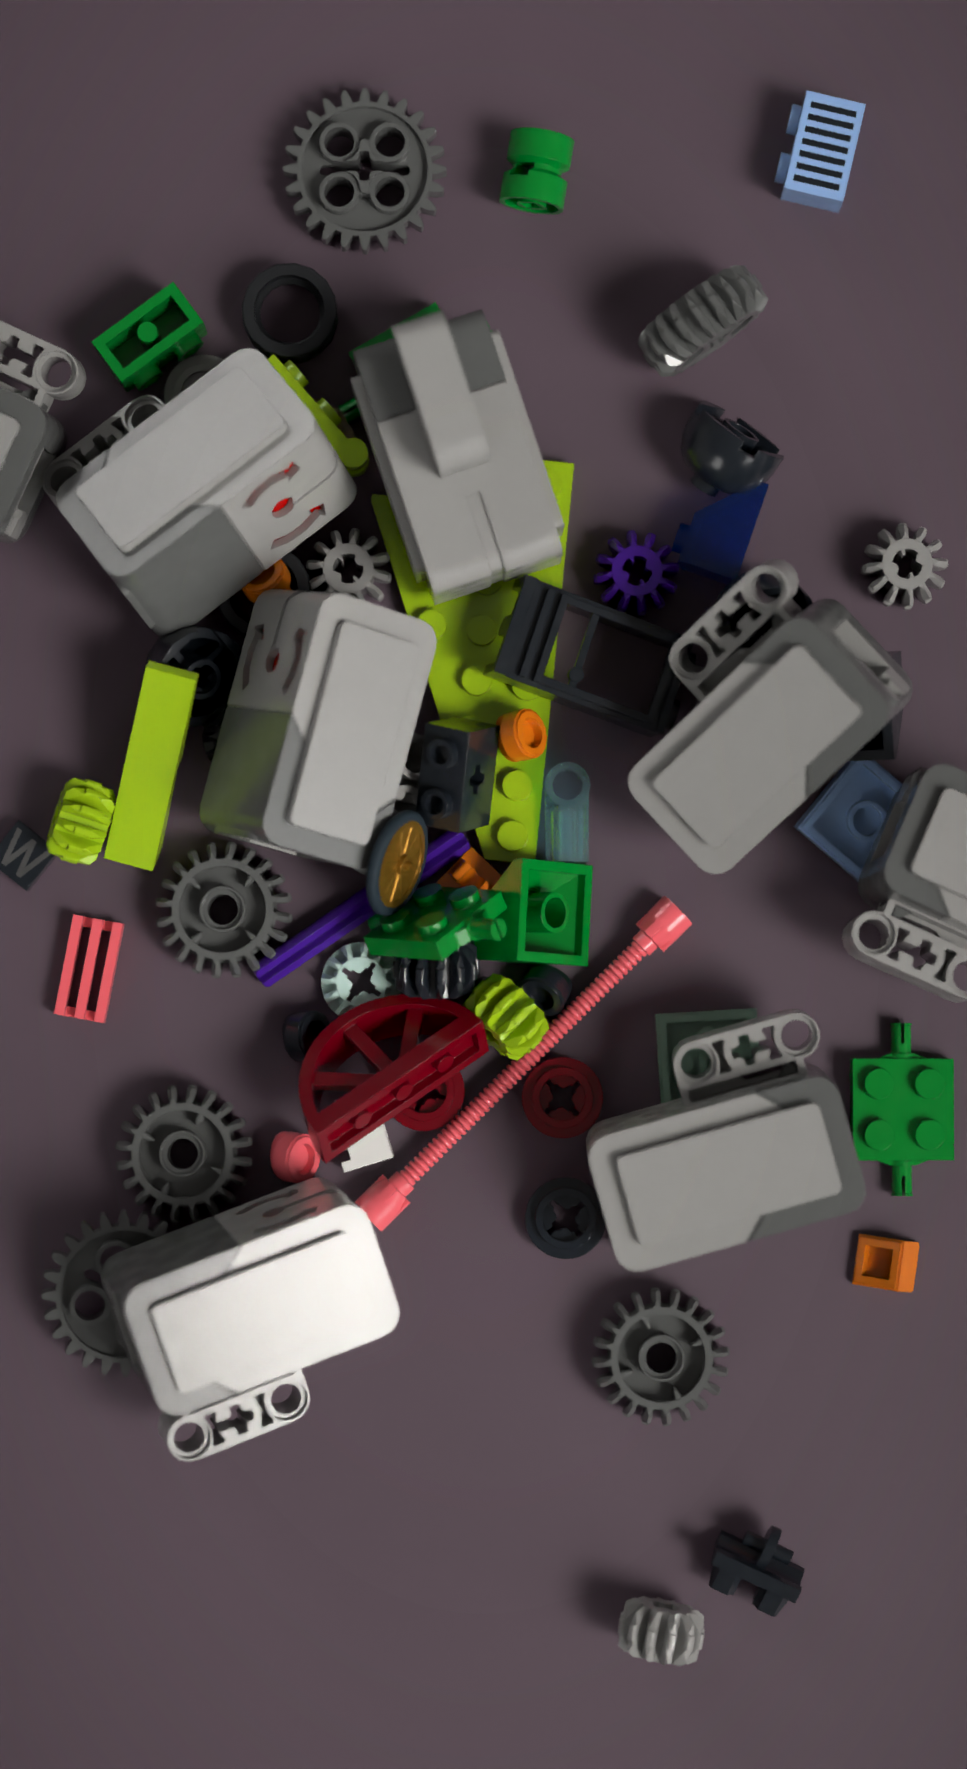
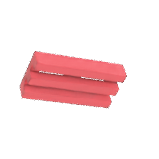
M73 914L54 1014L106 1023L125 924ZM83 927L91 928L75 1008L68 1006L82 931ZM103 930L111 932L96 1011L87 1010Z

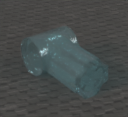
M559 763L551 768L545 779L546 861L565 863L589 862V790L591 784L589 775L577 763ZM560 773H572L580 780L582 788L576 798L564 800L559 798L553 791V780Z

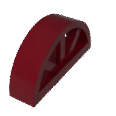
M405 994L365 1002L332 1021L318 1035L307 1051L301 1066L298 1083L299 1099L308 1134L313 1147L323 1162L326 1164L489 1052L483 1020L464 1006L447 999L423 1000L420 997L410 998ZM421 1034L432 1035L419 1044ZM403 1035L399 1058L395 1061H392L375 1044V1042L386 1038ZM359 1052L378 1072L376 1074L337 1073L335 1071L349 1057ZM324 1091L348 1092L319 1112Z

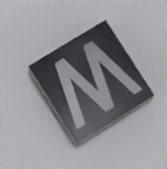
M20 820L16 822L0 842V870L28 892L57 856L48 853L47 841Z

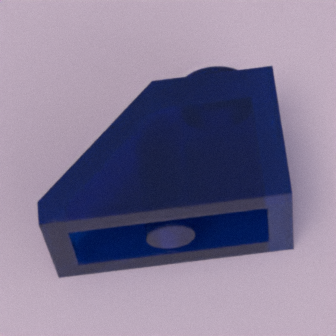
M762 482L754 489L734 493L695 512L690 525L681 522L672 546V551L680 554L677 562L679 568L724 584H728L732 579L736 578L739 574L769 484Z

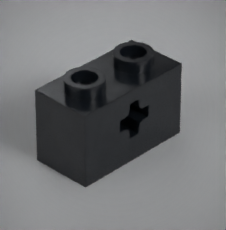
M457 716L425 723L416 812L423 818L426 826L461 833L489 825L500 731L499 725Z

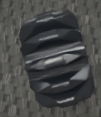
M470 942L459 947L443 961L395 957V961H393V977L396 980V989L410 998L420 997L423 1000H442L444 998L457 999L460 996H467L477 986V975H480V959H477V947Z

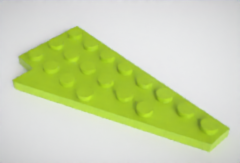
M543 460L564 522L563 534L559 536L563 554L560 564L528 575L562 589L574 463ZM372 494V507L386 551L390 557L391 567L406 614L425 621L435 631L437 639L436 650L428 683L440 720L457 716L496 725L497 719L503 714L520 709H531L542 719L548 738L551 700L483 675L486 665L496 661L503 637L498 635L501 623L505 616L512 614L519 593L512 589L516 579L507 582L502 580L491 584L489 588L434 605L426 581L416 583L388 496ZM557 636L543 676L551 679L554 677ZM547 742L543 754L538 758L519 762L507 760L499 748H497L489 825L475 829L485 860L512 863L515 858L536 859Z

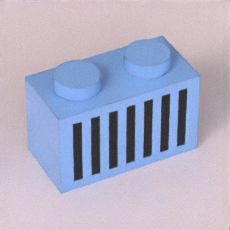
M807 90L802 106L792 105L786 134L794 135L795 138L791 154L781 152L774 181L784 184L780 197L781 200L839 213L844 201L866 104Z

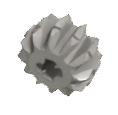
M900 523L896 528V540L890 532L883 529L877 534L878 541L883 548L868 544L865 548L864 553L877 562L864 564L861 567V574L878 576V579L867 587V591L870 594H874L884 587L888 591L882 601L884 606L890 607L896 595H900L903 610H910L914 602L913 593L921 603L926 605L932 600L931 592L927 586L939 590L944 586L945 580L932 571L946 569L948 567V560L944 558L932 559L931 555L942 547V543L938 539L931 542L927 547L921 543L927 534L926 528L919 527L913 539H910L907 525ZM903 556L911 558L910 568L916 571V576L914 577L912 572L906 578L897 575L899 566L892 562L893 558L895 557L897 562Z
M352 528L349 533V543L342 544L341 535L338 530L330 532L334 548L330 550L324 543L319 541L315 543L314 550L324 558V561L308 560L306 568L313 573L323 575L312 578L309 581L311 591H318L328 587L325 590L327 593L346 594L364 601L363 596L369 594L378 602L383 600V592L373 583H391V573L376 569L390 562V557L387 552L370 556L379 543L375 536L368 538L361 547L359 546V529ZM346 560L355 561L357 570L363 572L359 579L355 575L353 576V583H343L341 573L336 572L339 564L345 568L344 561Z
M646 1596L626 1600L624 1610L621 1612L619 1619L618 1646L632 1657L643 1658L647 1662L653 1661L663 1665L673 1664L677 1666L696 1662L699 1650L702 1649L705 1629L703 1628L704 1615L698 1610L693 1609L690 1605L675 1602V1600L669 1601L659 1597L649 1598Z

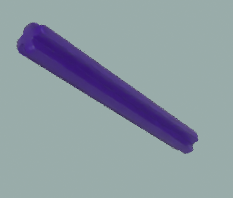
M446 831L428 844L426 862L418 885L469 850L470 844L462 832ZM366 887L274 949L276 955L272 959L264 956L258 960L260 969L253 972L262 985L265 987L272 986L377 914L369 905Z

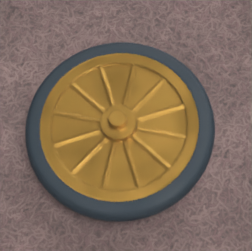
M401 811L385 824L376 839L369 858L366 873V895L370 907L382 916L393 915L407 904L415 892L424 870L428 850V833L423 818L415 811Z

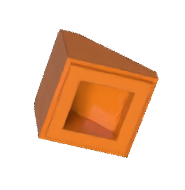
M859 1234L852 1284L897 1292H912L915 1283L919 1243Z

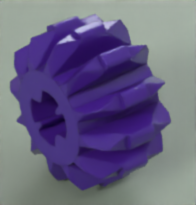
M634 530L627 531V548L625 549L617 539L611 538L608 540V548L615 558L606 554H598L595 562L600 567L610 571L599 572L593 576V582L596 585L611 584V587L602 593L600 597L602 602L608 603L618 595L621 597V600L618 603L617 610L623 613L627 611L629 602H635V610L638 617H645L646 599L657 610L664 608V599L657 590L666 594H674L677 589L675 583L663 577L677 574L679 572V565L677 563H661L671 554L672 548L667 544L656 552L651 550L656 539V535L653 533L647 534L643 546L637 545V535ZM634 562L641 563L645 566L643 574L650 579L646 583L640 579L638 586L628 583L629 574L623 571V568L628 565L632 569Z

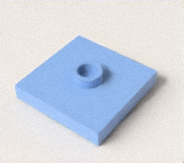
M875 760L847 761L793 827L854 879L859 881L860 874L885 820L893 796L898 792L902 783Z

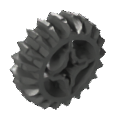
M732 265L729 268H724L718 274L712 275L688 293L683 294L680 299L669 305L664 312L657 315L656 319L646 326V329L641 332L638 346L644 353L643 357L651 368L654 367L661 377L675 376L694 366L722 347L730 339L736 337L740 331L748 327V324L758 318V315L764 311L768 297L761 289L763 288L762 284L754 274L752 275L745 265Z

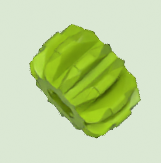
M71 778L66 782L55 807L47 835L46 846L48 853L58 856L60 860L69 863L92 864L97 859L98 853L101 852L111 823L116 800L114 790L90 779Z
M493 973L485 981L482 980L462 1004V1006L483 1020L488 1045L493 1046L500 1055L507 1056L509 1059L518 1061L526 1053L529 1054L543 1040L542 1037L549 1030L544 1012L537 1007L534 999L530 998L523 988L516 986L510 978H505L502 975Z

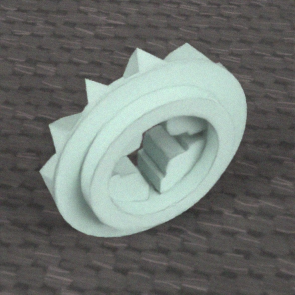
M355 942L338 949L327 960L321 976L322 992L328 1006L340 1016L365 1002L386 996L400 995L401 992L396 989V980L393 977L394 957L370 955L366 942ZM372 963L376 964L372 970L373 975L370 981L376 986L375 989L381 992L380 996L377 997L373 993L369 994L362 991L349 1002L347 998L351 994L350 990L353 983L347 979L348 976L342 972L343 969L346 968L351 972L362 973Z

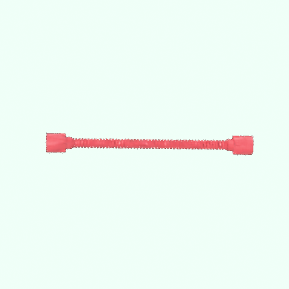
M663 896L635 924L640 931L632 938V946L628 945L626 947L627 951L623 950L622 956L618 955V960L614 959L612 961L613 965H608L609 969L605 968L603 970L604 973H600L598 975L599 978L596 977L594 983L591 982L589 984L590 987H586L585 992L582 991L580 993L581 996L575 998L576 1001H571V1006H566L567 1010H562V1015H557L558 1019L552 1020L553 1024H548L549 1030L542 1037L543 1040L529 1054L526 1053L518 1061L512 1060L511 1065L508 1064L506 1066L507 1070L503 1069L502 1075L499 1073L497 1079L494 1078L492 1080L493 1084L489 1083L488 1088L485 1087L483 1089L484 1092L478 1094L479 1097H474V1102H469L470 1106H465V1111H460L461 1115L455 1116L456 1120H451V1125H446L447 1129L443 1128L441 1130L442 1134H437L438 1138L432 1139L433 1143L429 1142L427 1144L428 1148H423L424 1152L420 1151L418 1153L419 1157L415 1156L414 1161H410L409 1166L406 1165L404 1167L405 1171L401 1170L400 1173L396 1171L389 1179L382 1174L355 1201L381 1232L411 1203L406 1196L415 1189L413 1187L416 1184L415 1180L419 1181V1176L423 1177L425 1175L424 1171L428 1172L429 1167L434 1166L433 1162L437 1163L439 1161L438 1158L443 1157L442 1153L446 1154L448 1152L447 1149H451L453 1147L452 1144L455 1145L457 1139L460 1140L462 1138L461 1135H466V1130H471V1125H476L475 1121H480V1116H485L484 1112L490 1111L489 1107H494V1102H499L498 1098L502 1099L504 1097L503 1093H508L507 1089L511 1090L513 1088L512 1084L516 1085L517 1080L522 1079L521 1075L525 1076L527 1074L526 1071H530L531 1066L534 1067L536 1065L535 1061L539 1062L541 1060L540 1056L543 1058L545 1052L548 1053L550 1051L549 1048H553L554 1043L557 1044L559 1042L558 1039L564 1037L563 1034H568V1029L572 1030V1025H577V1020L581 1021V1016H586V1011L590 1012L591 1006L595 1007V1002L599 1003L601 1001L600 997L604 998V993L608 994L610 992L609 988L613 989L614 984L619 983L618 979L622 980L624 978L623 974L627 975L628 970L631 971L633 969L632 965L636 966L638 964L637 961L640 962L642 960V956H650L657 948L665 952L692 925L687 916L671 900Z

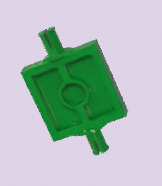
M432 883L418 888L413 893V898L393 915L382 916L375 914L369 918L368 926L372 931L364 936V940L370 955L443 961L459 947L472 940L478 941L482 938L500 941L501 938H504L507 929L504 920L496 917L506 910L507 906L501 890L478 889L476 886H465L462 888L441 887L438 883Z
M890 1023L891 1053L875 1059H850V1131L859 1161H879L886 1165H892L891 1196H913L912 1165H918L928 1160H954V1059H927L918 1054L911 1053L912 1023Z

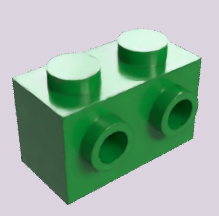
M172 282L91 342L98 355L128 393L135 387L142 391L154 384L163 375L161 368L177 357L179 361H183L192 356L204 345L201 338L208 333L203 320L176 284Z

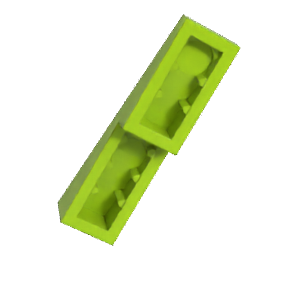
M148 661L104 859L149 871L154 870L162 850L177 770L183 757L199 676L198 673Z

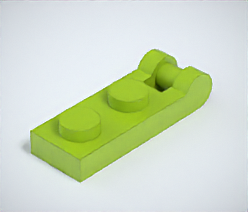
M273 354L267 360L312 412L350 475L357 477L364 474L369 466L366 444L357 438L347 439L337 427L342 420L332 406L324 398H321L316 403L304 389L309 382L299 368L291 360L283 365Z

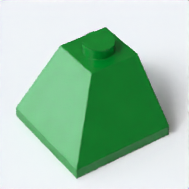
M515 858L491 889L501 890L507 909L496 917L504 920L506 923L505 937L501 938L500 941L482 938L475 941L477 959L509 963L588 966L593 866Z

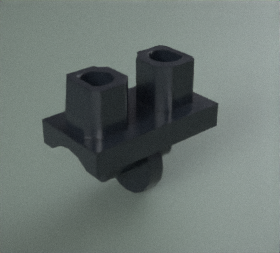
M774 1525L770 1526L764 1537L747 1530L743 1540L721 1530L714 1546L711 1561L713 1567L709 1586L725 1595H734L741 1579L758 1586L753 1595L752 1604L757 1610L775 1617L788 1600L796 1603L802 1591L800 1584L805 1568L790 1562L794 1551L778 1544L782 1529Z

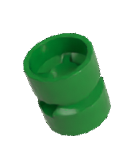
M531 127L512 129L506 160L513 167L504 172L500 203L515 210L534 214L553 215L562 213L568 182L561 175L570 171L575 140L565 134L547 129Z

